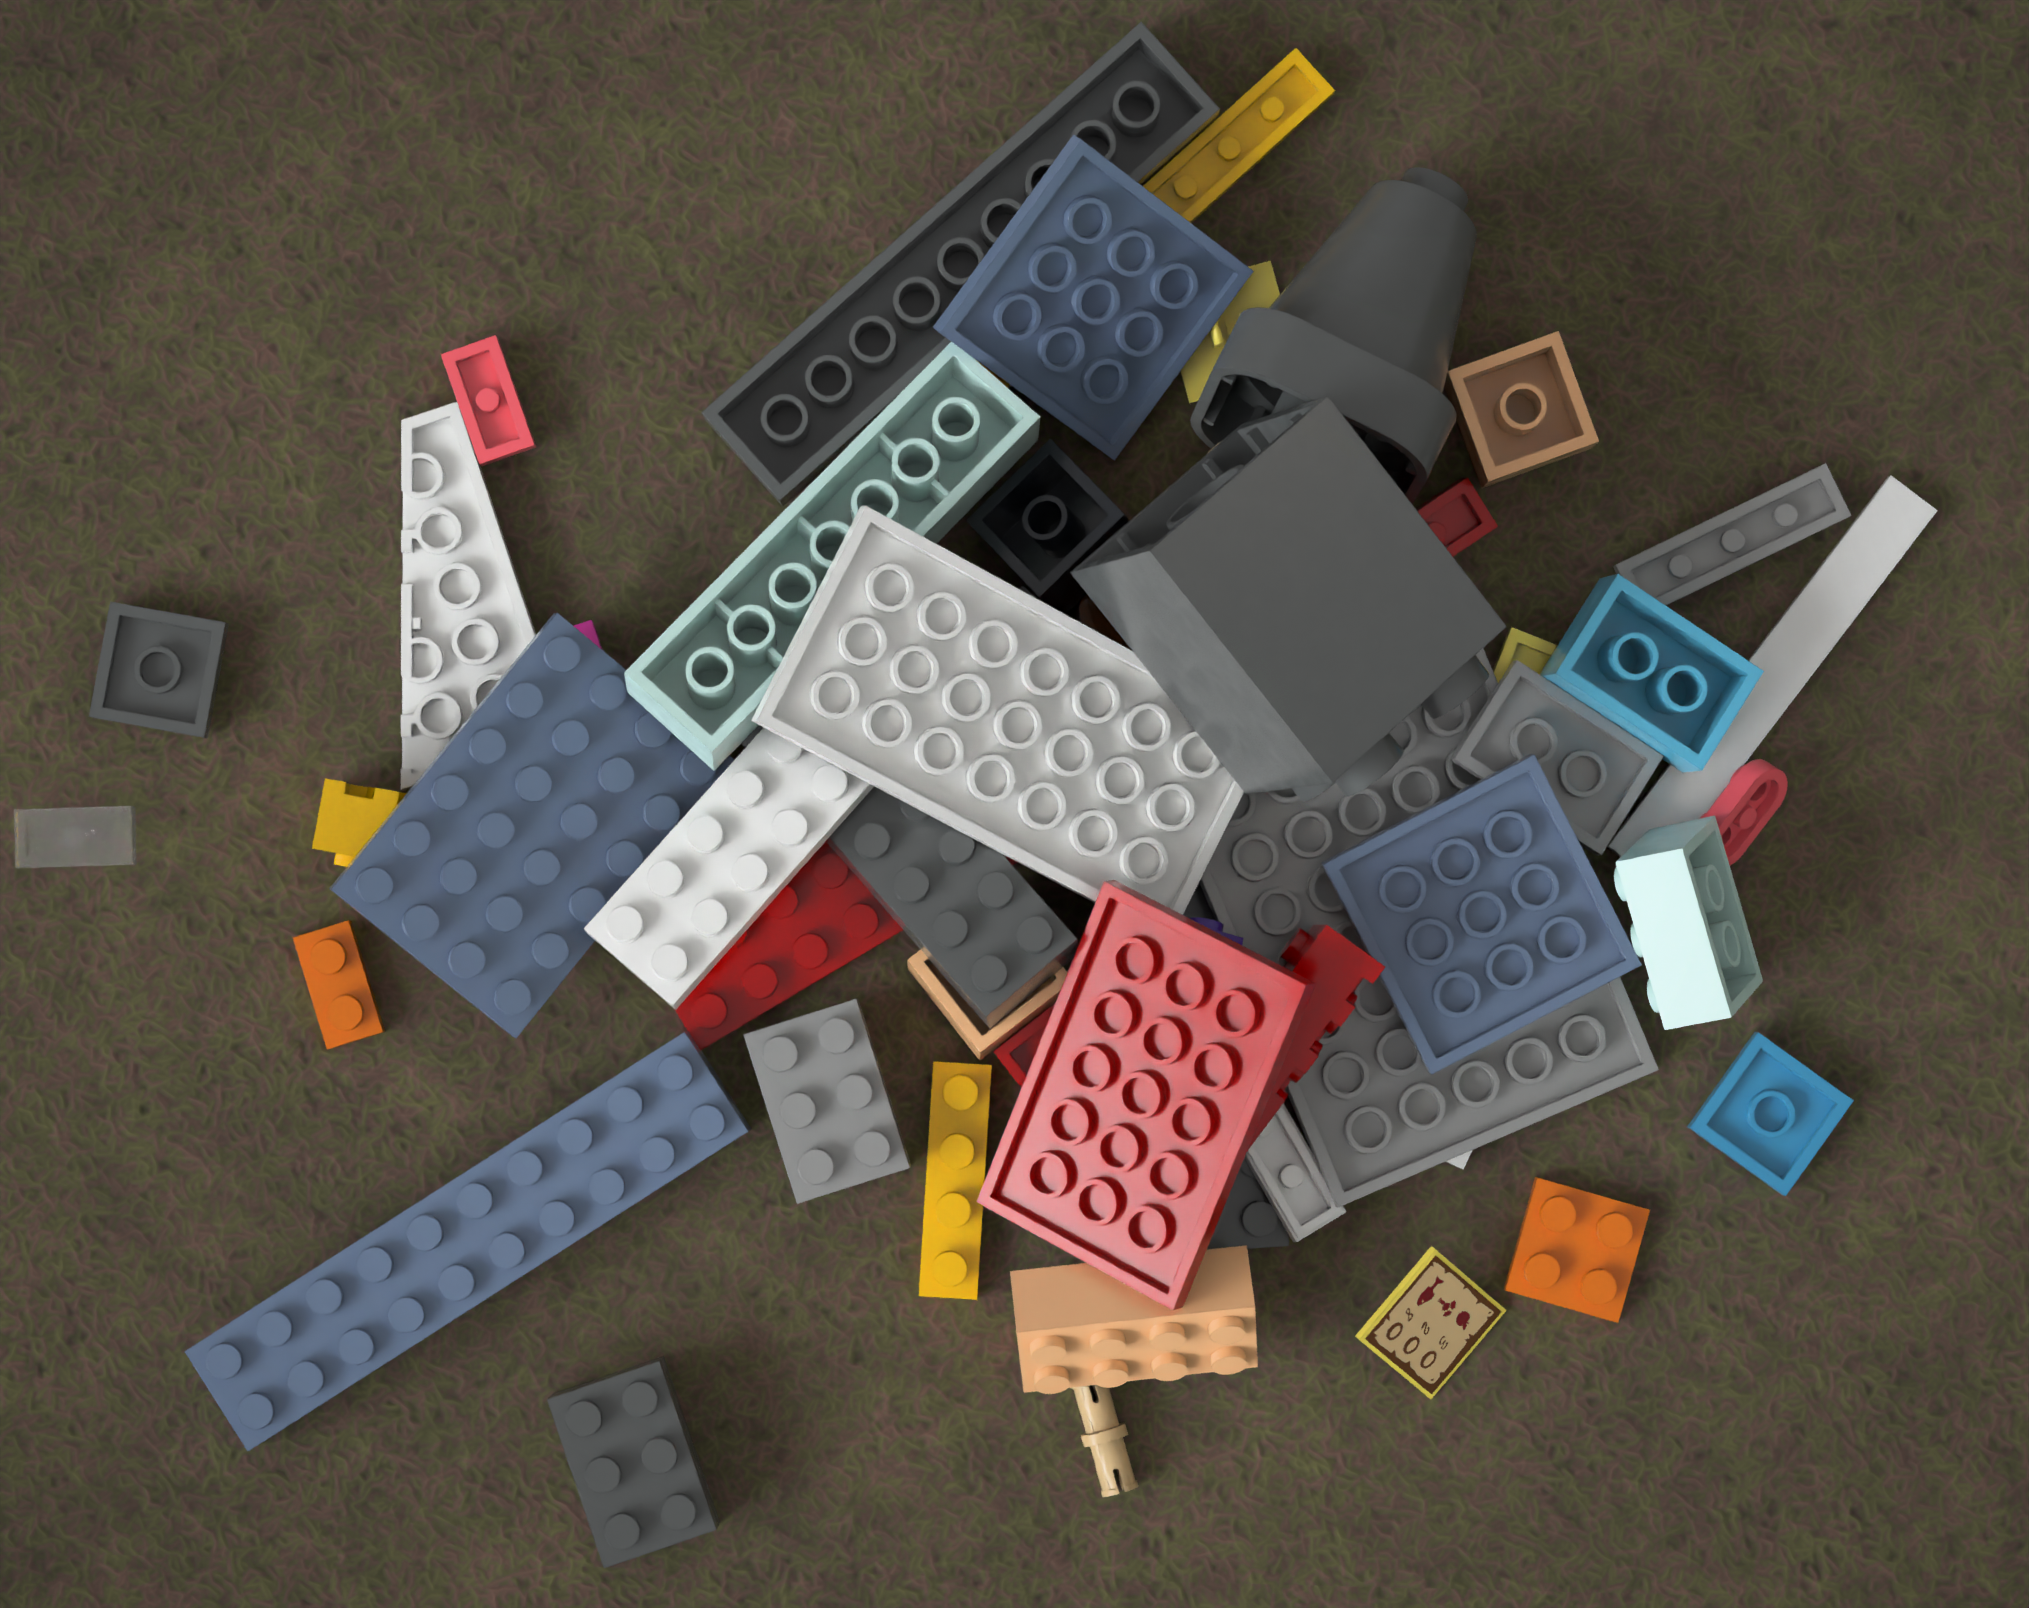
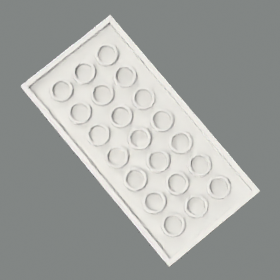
M860 506L751 720L1093 903L1097 900L1103 882L1116 880L1183 915L1244 793L1133 651L868 506Z

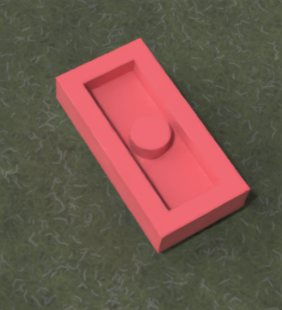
M496 335L441 354L481 467L536 448L501 344Z

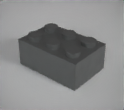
M664 1356L553 1393L547 1399L604 1568L717 1530L720 1520Z

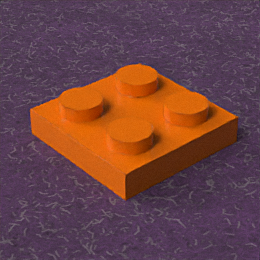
M1535 1177L1504 1290L1619 1323L1650 1210Z

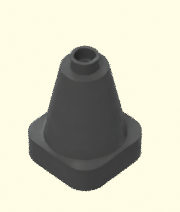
M1420 167L1406 170L1401 181L1384 180L1375 183L1269 308H1249L1240 314L1192 413L1190 423L1196 435L1212 449L1243 423L1328 396L1413 505L1424 487L1457 418L1456 411L1451 402L1443 395V390L1477 239L1476 228L1464 212L1468 204V196L1463 188L1439 172Z

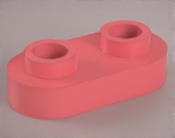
M1763 759L1752 760L1738 768L1732 775L1727 787L1708 812L1700 817H1716L1730 866L1745 853L1780 807L1787 792L1788 781L1785 773Z

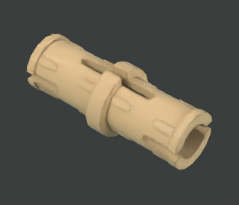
M1092 1385L1096 1400L1093 1401L1089 1386L1072 1387L1086 1433L1081 1434L1083 1446L1090 1447L1102 1489V1497L1119 1494L1113 1473L1114 1469L1117 1471L1120 1485L1124 1492L1137 1488L1139 1485L1137 1480H1135L1123 1437L1128 1435L1127 1428L1124 1422L1119 1423L1110 1388Z

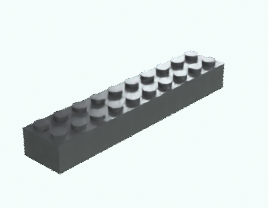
M1140 22L702 411L701 414L705 421L780 505L784 507L820 475L951 342L936 331L933 326L1073 135L1083 140L1143 186L1218 118L1220 108L1149 29Z

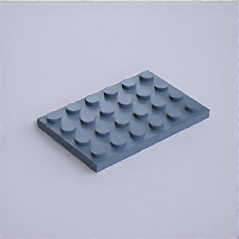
M554 613L329 888L514 1038L520 1035L595 941L584 930L585 926L734 761L731 756H728L713 771L627 692L624 675L626 669L558 613Z

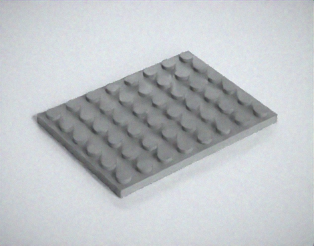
M1484 648L1476 654V657L1490 674L1486 682L1466 701L1441 717L1431 718L1421 706L1401 721L1389 733L1404 750L1402 757L1387 773L1364 790L1351 796H1345L1335 783L1308 801H1301L1292 788L1250 794L1243 793L1199 881L1215 921L1224 924L1223 932L1243 937L1242 946L1283 967L1287 961L1282 959L1280 954L1288 941L1299 928L1308 933L1313 925L1330 926L1366 952L1321 862L1480 780L1450 759L1498 684ZM1378 977L1373 984L1365 978L1354 991L1358 996L1354 1003L1355 1009L1341 1027L1338 1026L1332 1034L1325 1032L1319 1041L1323 1044L1319 1057L1297 1083L1290 1081L1285 1090L1288 1093L1290 1102L1310 1150L1323 1175L1335 1207H1340L1659 1069L1621 977H1618L1431 1075L1421 1059L1380 977Z

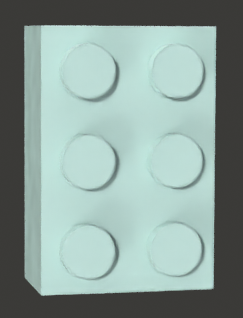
M1710 816L1649 829L1615 862L1617 867L1614 871L1617 893L1622 901H1627L1633 921L1631 925L1633 948L1639 957L1644 958L1649 975L1647 982L1649 1003L1654 1012L1660 1013L1664 1030L1731 1018L1760 986L1763 979L1716 817Z

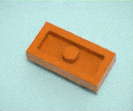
M351 920L293 937L327 1050L385 1032Z

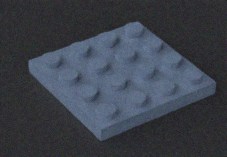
M1073 135L933 328L1115 460L1254 271L1095 149Z
M1535 754L1523 757L1321 862L1366 952L1385 966L1379 977L1431 1075L1642 965Z

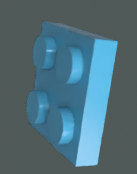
M1754 1032L1687 1127L1778 1193L1786 1196L1854 1100L1762 1034Z

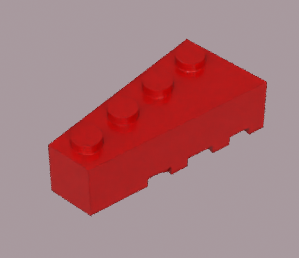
M1313 925L1308 933L1299 928L1280 954V957L1287 961L1284 965L1285 968L1316 983L1249 1148L1285 1102L1288 1096L1285 1088L1290 1081L1297 1083L1319 1057L1323 1044L1319 1041L1325 1032L1332 1034L1338 1026L1341 1027L1355 1009L1354 1003L1358 996L1354 991L1365 978L1373 984L1385 969L1383 964L1328 925Z

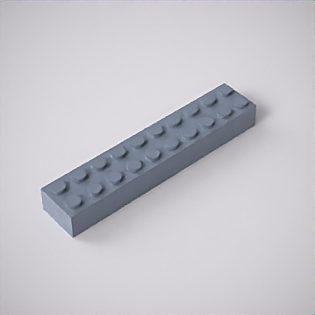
M685 1031L184 1352L247 1451H250L751 1130V1127L702 1050L699 1049L690 1033Z

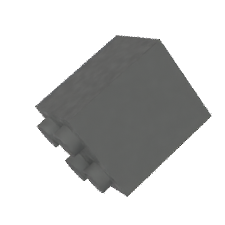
M1328 396L1241 424L1070 572L1245 794L1292 788L1301 801H1308L1335 783L1345 796H1351L1364 790L1387 773L1402 757L1404 750L1389 733L1401 721L1421 706L1431 718L1441 717L1466 701L1486 682L1490 674L1476 657V654L1507 627Z

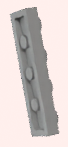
M1825 463L1614 565L1613 568L1616 574L1621 575L1664 605H1668L1852 515Z

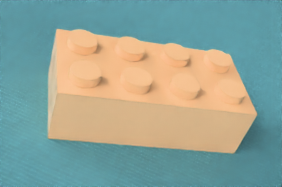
M1247 1245L1206 1250L1183 1308L1176 1310L1165 1307L1087 1263L1010 1271L1024 1393L1038 1391L1043 1394H1056L1065 1391L1067 1388L1090 1385L1112 1388L1123 1385L1127 1381L1154 1378L1161 1381H1174L1181 1379L1185 1375L1209 1372L1230 1375L1246 1368L1258 1367L1256 1311Z

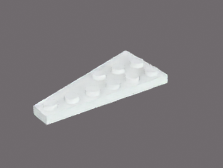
M457 402L401 420V491L403 492V530H401V552L403 553L401 584V790L403 791L412 788L536 636L481 467Z

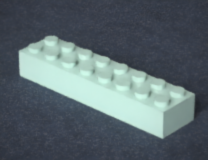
M950 342L624 672L627 692L715 771L759 726L751 720L860 506H868L937 544L1038 441L1040 416L977 360L953 342Z

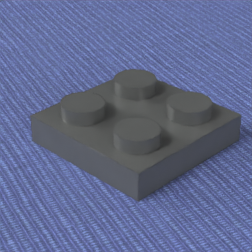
M110 602L89 717L208 738L229 624L216 620Z

